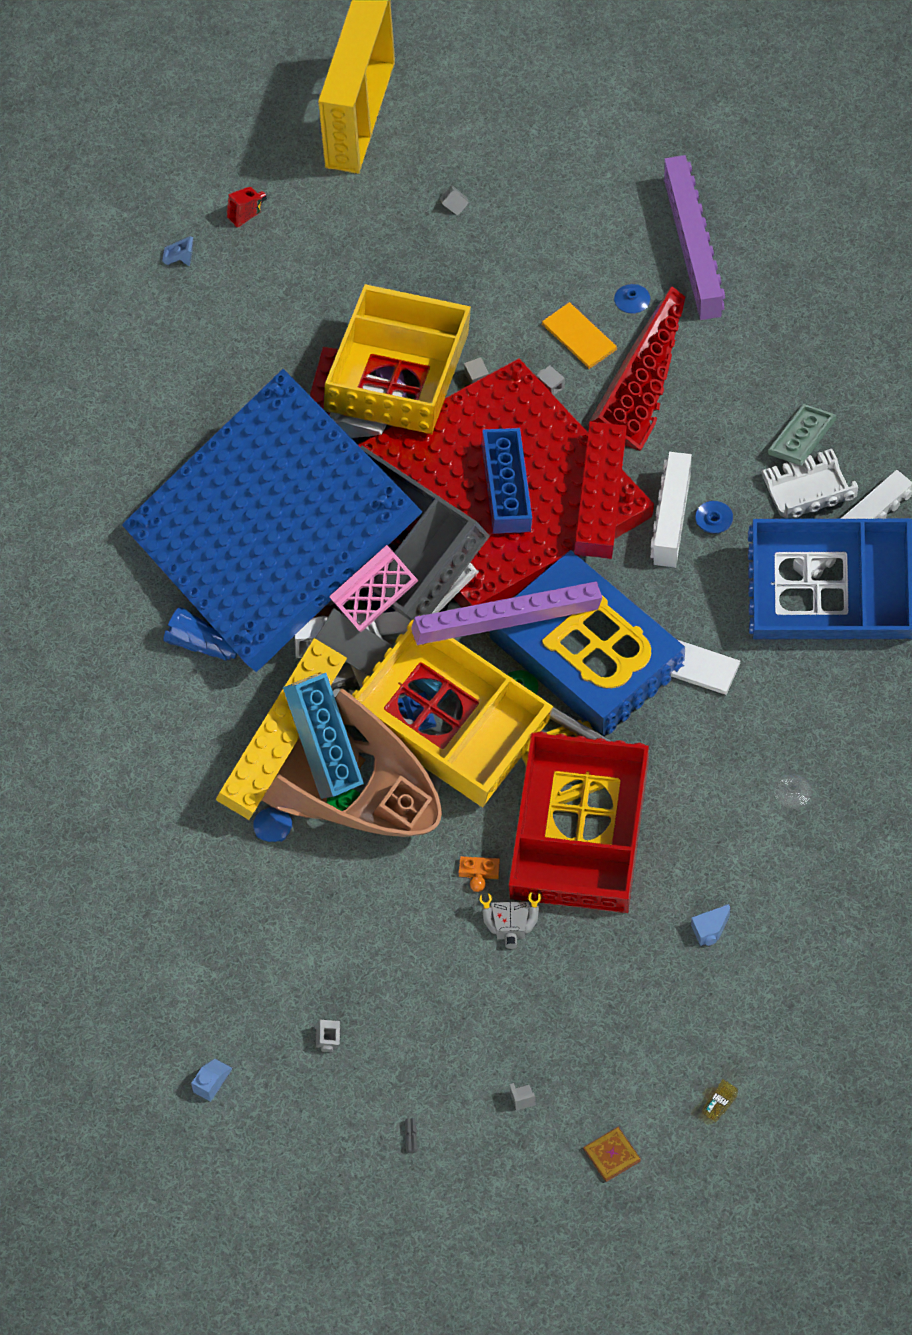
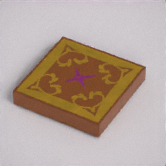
M619 1127L583 1147L605 1182L641 1162V1158Z

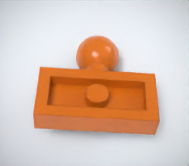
M460 856L459 877L472 878L470 881L471 889L475 892H481L486 885L484 879L499 878L500 859Z

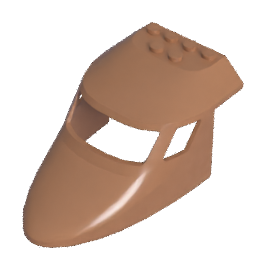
M341 689L335 697L343 724L355 726L368 741L353 740L346 730L356 762L358 763L359 752L373 755L375 758L373 774L363 792L344 811H340L327 804V798H320L299 737L261 800L277 810L293 815L327 820L362 831L387 836L409 837L427 834L438 826L442 815L438 793L418 759L376 715L344 689Z

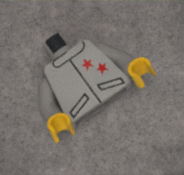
M532 892L529 894L530 906L529 902L491 903V906H489L492 900L491 895L488 893L489 900L487 902H483L482 895H480L479 900L484 906L482 907L483 920L491 933L496 934L497 939H505L506 948H516L517 939H525L526 933H530L538 921L539 906H537V903L541 900V894H538L537 901L532 900Z

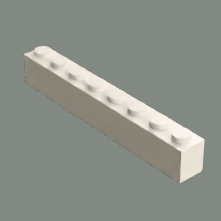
M896 470L841 519H885L891 510L893 512L897 510L902 500H908L912 496V481ZM795 558L793 569L801 576H803V560ZM813 558L811 560V579H818L826 567L830 568L834 565L836 558Z

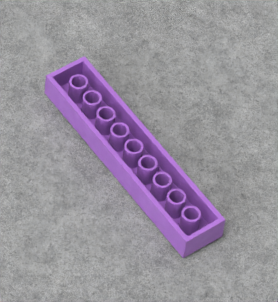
M686 155L665 158L664 182L700 320L721 317L722 310H724L723 299H725V292L723 288H720L721 277L720 274L716 273L718 270L717 262L712 258L714 256L713 247L709 246L708 243L710 242V235L708 231H705L706 220L705 217L702 218L701 216L703 214L701 203L698 204L697 201L699 200L698 190L694 189L695 178L690 174L692 172L691 163L687 162Z

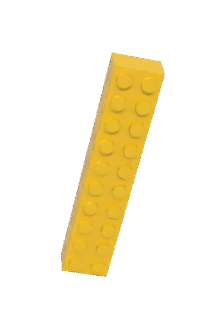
M314 638L285 686L321 673L327 674L331 685L347 657ZM284 690L281 691L216 798V801L250 820L299 739Z

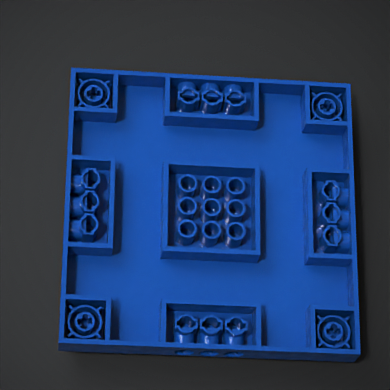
M282 369L141 505L122 526L241 659L257 672L332 600L329 596L386 545L388 546L422 511L309 394Z

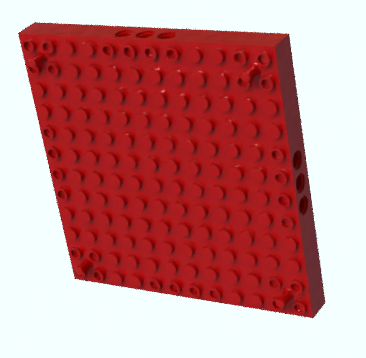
M520 358L446 397L432 434L393 426L383 431L381 435H376L358 445L370 450L477 521L490 535L470 562L479 573L453 597L461 608L512 598L523 591L570 550L572 552L575 551L588 432ZM520 428L532 512L531 532L493 533L481 445L484 429ZM623 470L614 539L651 518L654 510V503ZM410 524L398 535L402 541L411 532L412 525Z

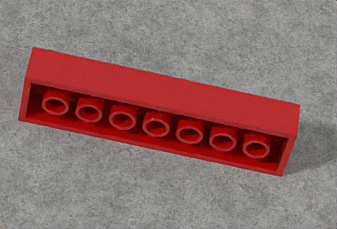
M590 421L574 555L612 559L627 425Z

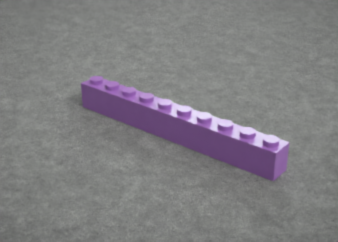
M591 582L417 616L414 618L411 630L416 644L421 645L598 610L603 597L597 582Z

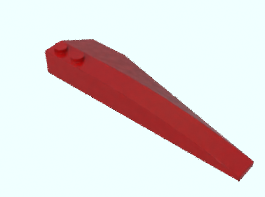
M672 286L634 343L590 420L592 422L627 425L625 446L638 451L642 450L657 421L656 417L651 416L654 410L659 411L660 403L657 401L664 392L663 385L667 379L672 358L671 351L676 341L674 338L679 328L678 321L682 315L686 298Z

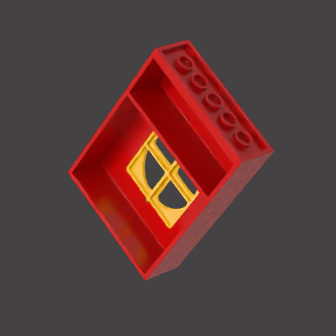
M541 731L531 732L509 880L510 899L529 901V894L532 892V900L537 901L538 894H541V900L538 903L629 913L649 764V746L643 743H625L621 740L612 742L602 738L594 740L583 736L568 737L565 734L550 735ZM575 780L583 782L579 805L552 803L565 785ZM592 782L601 784L609 792L613 801L612 809L594 808L587 805L590 784ZM554 811L572 812L579 815L576 836L574 838H568L559 831L553 819ZM587 815L610 817L611 822L601 835L592 840L583 839Z

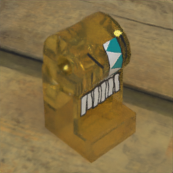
M722 1079L715 1093L703 1107L702 1114L717 1122L738 1097V1089Z

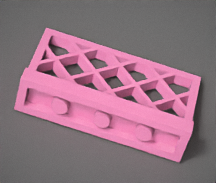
M386 545L329 597L354 626L362 632L416 584L418 579ZM395 559L398 563L397 571H388V565ZM377 574H384L383 584H373L374 577ZM387 575H397L396 584H387ZM400 575H409L411 580L406 585L400 584ZM363 587H369L368 597H359V592ZM373 587L382 588L381 597H372ZM386 588H395V595L391 598L385 597ZM348 600H355L354 610H346L343 605ZM359 600L368 601L367 610H358ZM372 601H381L378 610H371ZM357 614H366V620L359 625L357 623Z

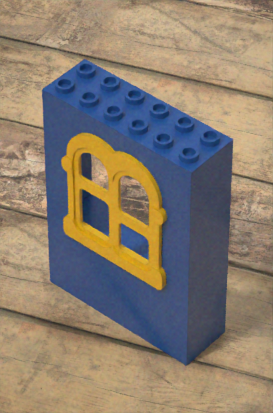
M570 550L515 597L597 582L603 597L598 610L617 624L620 629L608 640H601L583 624L584 621L597 611L593 610L491 630L489 634L491 640L582 719L588 721L597 732L605 736L607 733H612L619 722L626 721L634 709H640L648 697L652 698L657 693L659 687L662 685L666 686L671 680V672H678L681 667L685 666L682 664L685 661V646ZM574 630L580 631L590 640V644L576 655L572 654L560 643ZM629 635L639 644L640 649L636 656L625 658L616 653L612 646L623 636ZM599 648L617 664V671L610 677H600L587 667L582 660L593 650Z

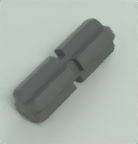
M407 1118L405 1119L406 1152L416 1153V1119Z

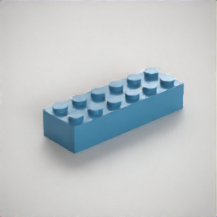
M327 674L312 675L283 687L320 798L334 797L364 784Z

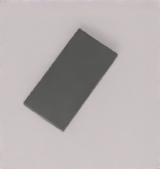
M333 609L315 638L347 657V663L370 677L374 673L375 665L379 661L382 663L385 659L384 655L390 647L394 648L393 645L366 628L360 632L347 616L336 609Z

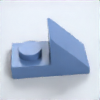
M187 237L165 247L162 262L169 265L181 260L187 266H190L193 237Z

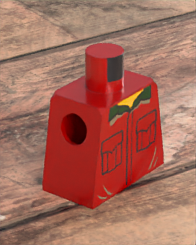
M247 187L228 194L227 218L238 228L258 215L261 203L267 200L265 192L260 191L257 193L252 187Z

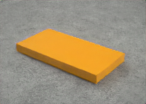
M570 302L542 321V325L589 369L617 350V346Z

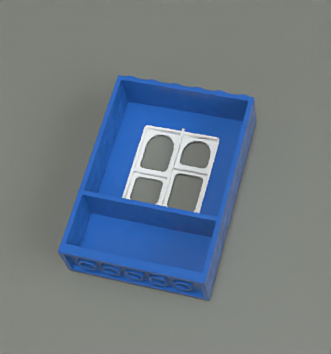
M912 518L753 519L752 525H749L748 542H751L749 543L748 560H752V562H749L748 579L752 578V580H749L748 588L749 597H752L749 604V615H752L749 622V634H753V639H912ZM789 558L802 559L803 579L801 581H789L782 578L779 574L781 562ZM813 558H841L843 560V579L840 581L812 580L811 560ZM786 589H812L813 610H785L779 602L780 594ZM822 589H842L844 592V609L842 611H823L821 609Z

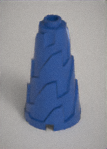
M182 607L177 608L167 625L170 627L169 631H165L164 642L226 661L236 659L238 654L214 628L208 626V623L192 615Z

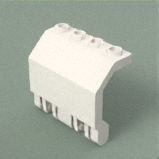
M832 449L817 454L820 462L818 465L815 464L811 455L808 456L802 466L789 462V465L784 463L783 470L786 475L781 476L776 466L771 469L762 470L763 479L780 516L786 519L796 518L802 514L815 512L820 508L831 507L839 502L850 501L857 497L858 485L856 481H853L852 486L848 487Z

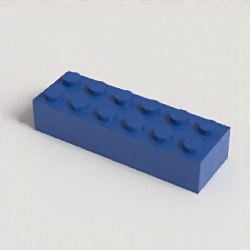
M520 428L484 429L481 445L493 533L531 532L532 512Z

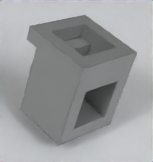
M319 1020L315 1025L316 1047L321 1048L322 1052H332L333 1049L340 1045V1021ZM324 1035L328 1036L329 1040H324Z

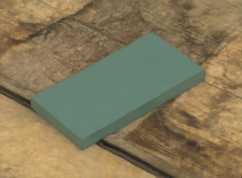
M803 404L768 449V455L802 466L835 422L836 414Z

